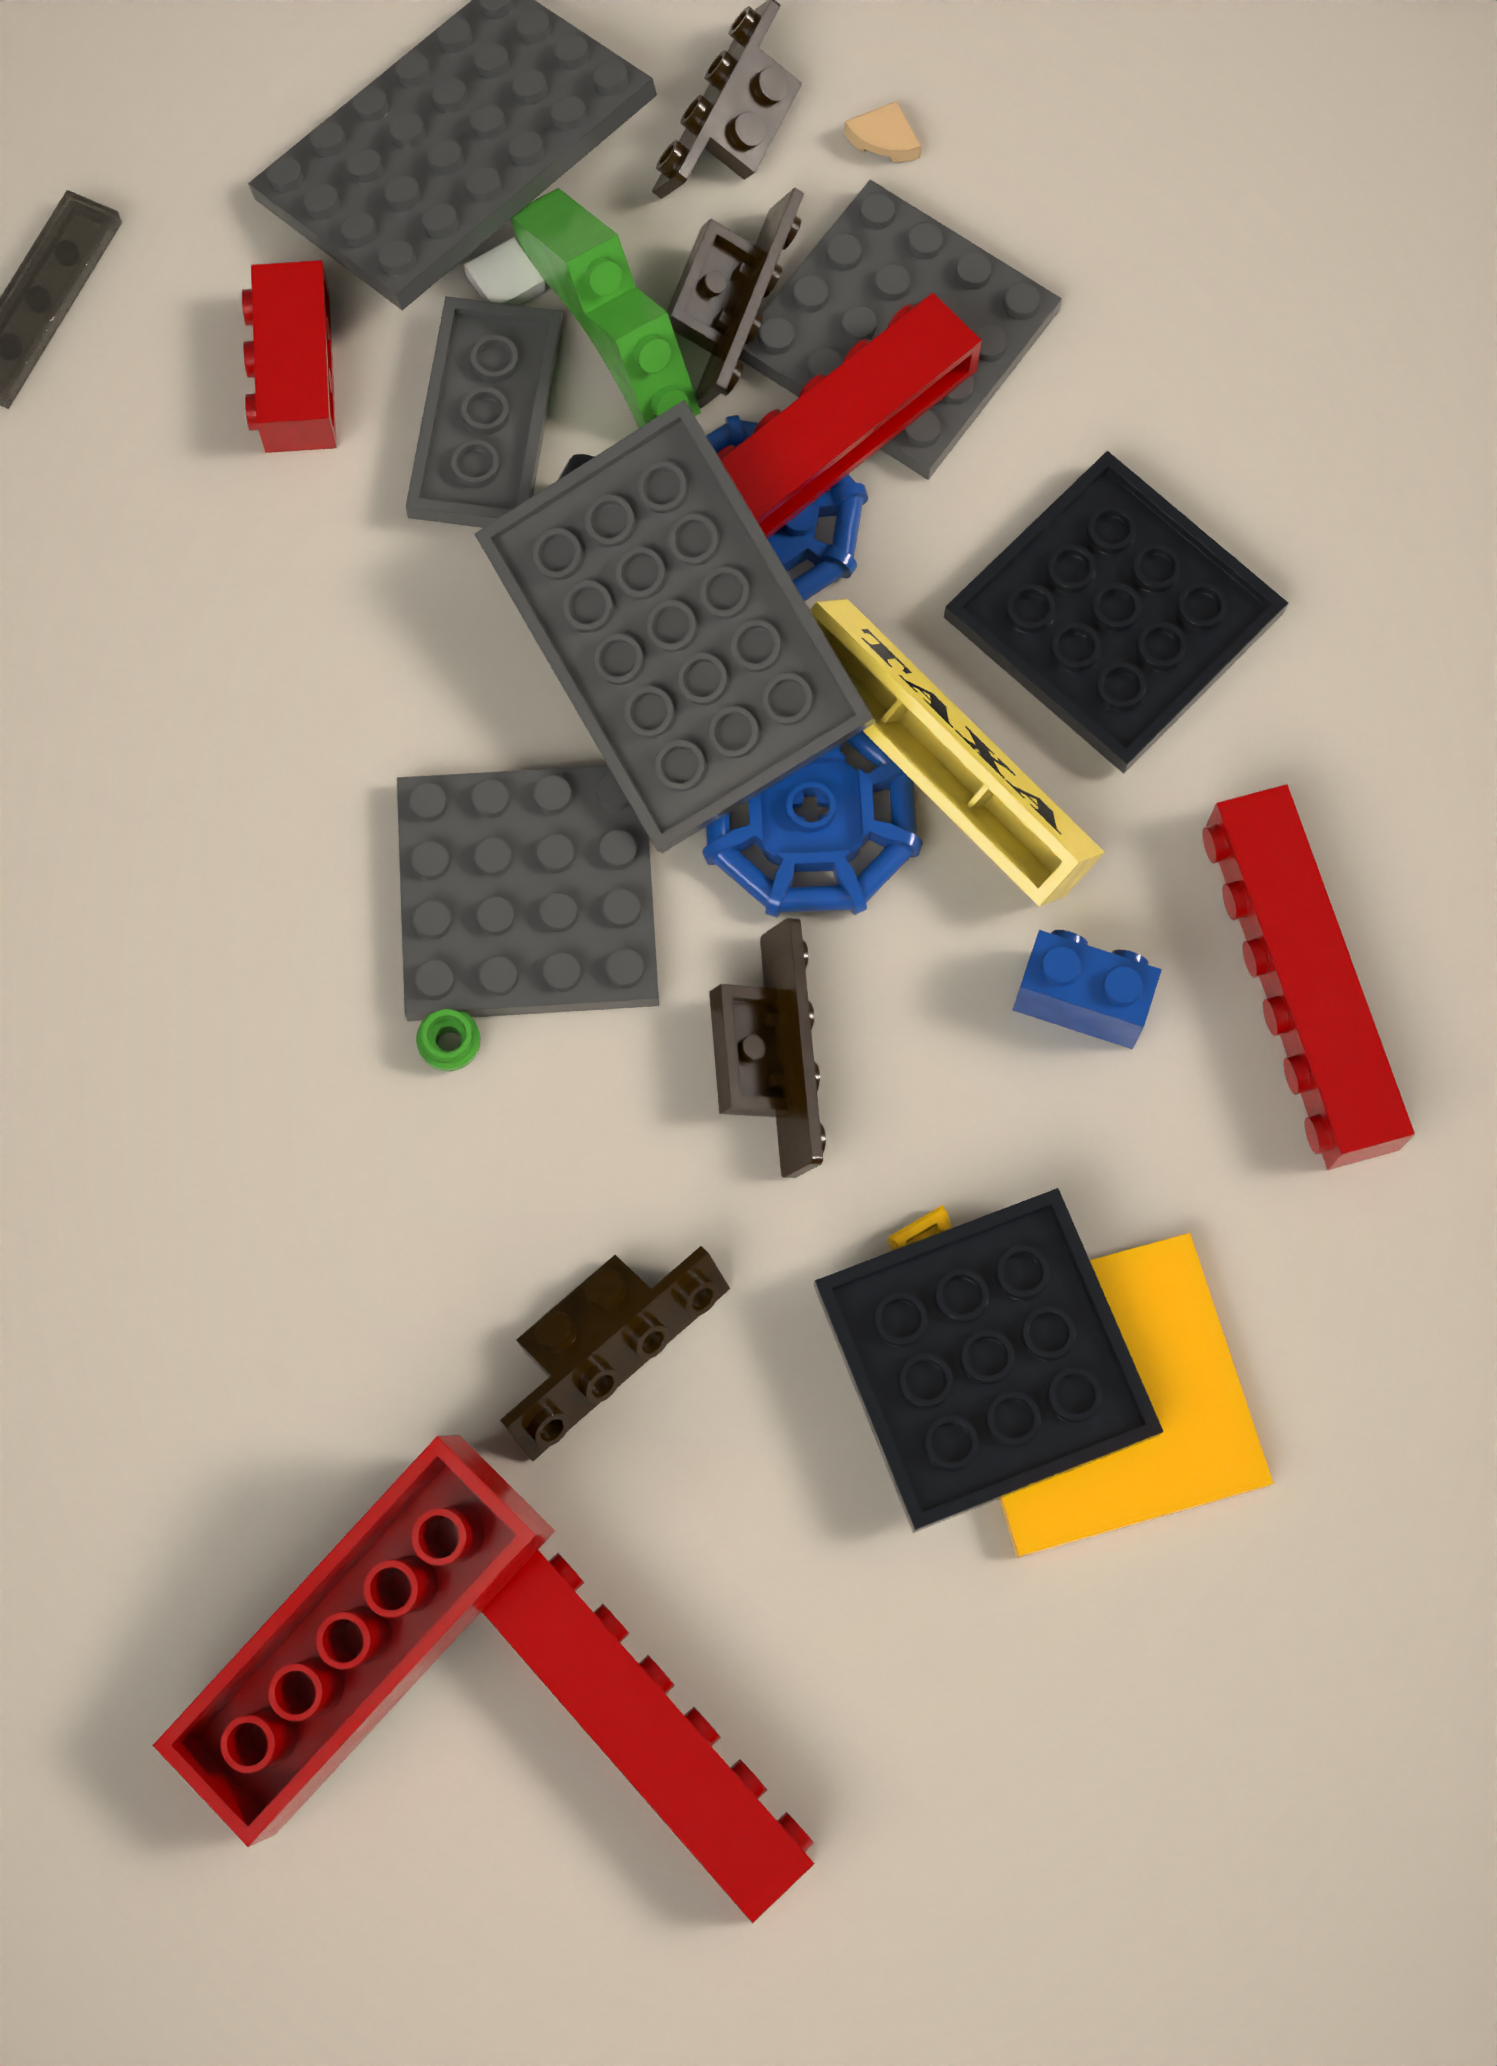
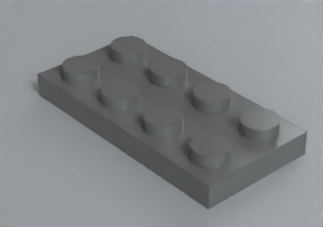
M445 296L406 501L408 518L484 528L533 497L563 327L562 311Z

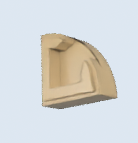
M897 101L845 121V136L854 147L862 152L868 150L878 155L891 157L892 162H907L920 158L921 145Z

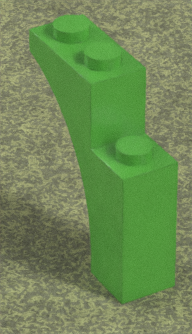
M559 188L530 202L511 218L510 221L519 245L545 282L568 307L592 341L622 392L638 427L641 428L683 400L686 401L695 416L700 414L701 410L668 313L635 286L618 234Z

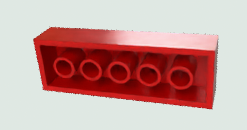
M460 1435L436 1436L152 1746L247 1847L276 1835L549 1539L555 1530Z

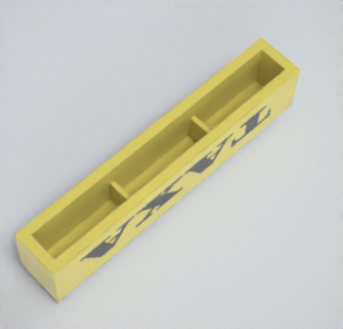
M848 599L816 602L810 611L876 720V723L863 730V732L1039 907L1066 897L1105 852Z

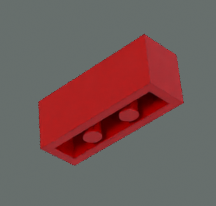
M322 260L251 265L252 289H242L244 322L246 326L253 325V341H244L243 343L246 375L248 378H255V394L245 395V410L249 431H259L265 453L337 448L330 291Z

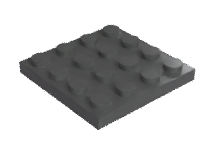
M870 179L761 313L763 316L761 326L750 344H744L739 359L799 397L804 386L812 378L819 374L827 376L839 367L847 353L858 342L866 338L872 341L887 329L889 322L901 308L907 304L916 306L933 292L982 340L977 372L880 448L886 454L929 480L1057 315L1062 298Z
M608 765L397 777L404 1012L407 1021H421L430 1013L443 1009H452L458 1012L464 1011L471 1017L659 1006L649 836Z

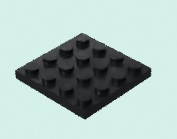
M1107 450L945 607L943 617L1124 774L1284 614L1288 602Z
M1059 1188L814 1281V1288L913 1533L1156 1438L1164 1432Z

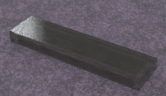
M66 190L1 295L0 406L7 409L10 408L122 224L118 211Z

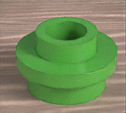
M443 1009L430 1013L423 1019L417 1030L416 1043L420 1056L429 1066L440 1071H456L466 1067L474 1060L480 1048L481 1037L476 1022L469 1014L464 1011L458 1012L452 1009ZM445 1033H455L460 1036L461 1041L455 1049L443 1050L437 1045L439 1038Z

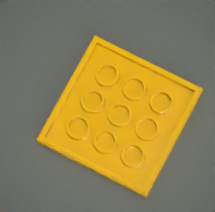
M1190 1233L1090 1260L1164 1432L1156 1438L999 1499L1017 1558L1263 1489L1274 1484Z

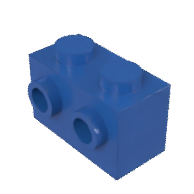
M1039 930L1012 1010L1133 1049L1144 1028L1162 969L1148 965L1149 962L1145 957L1132 951L1118 949L1110 953L1089 946L1085 938L1070 931L1054 930L1048 933Z

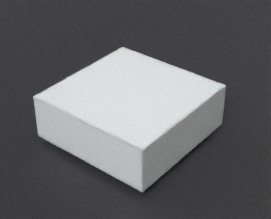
M514 237L464 264L466 277L483 301L520 306L546 291L545 280Z

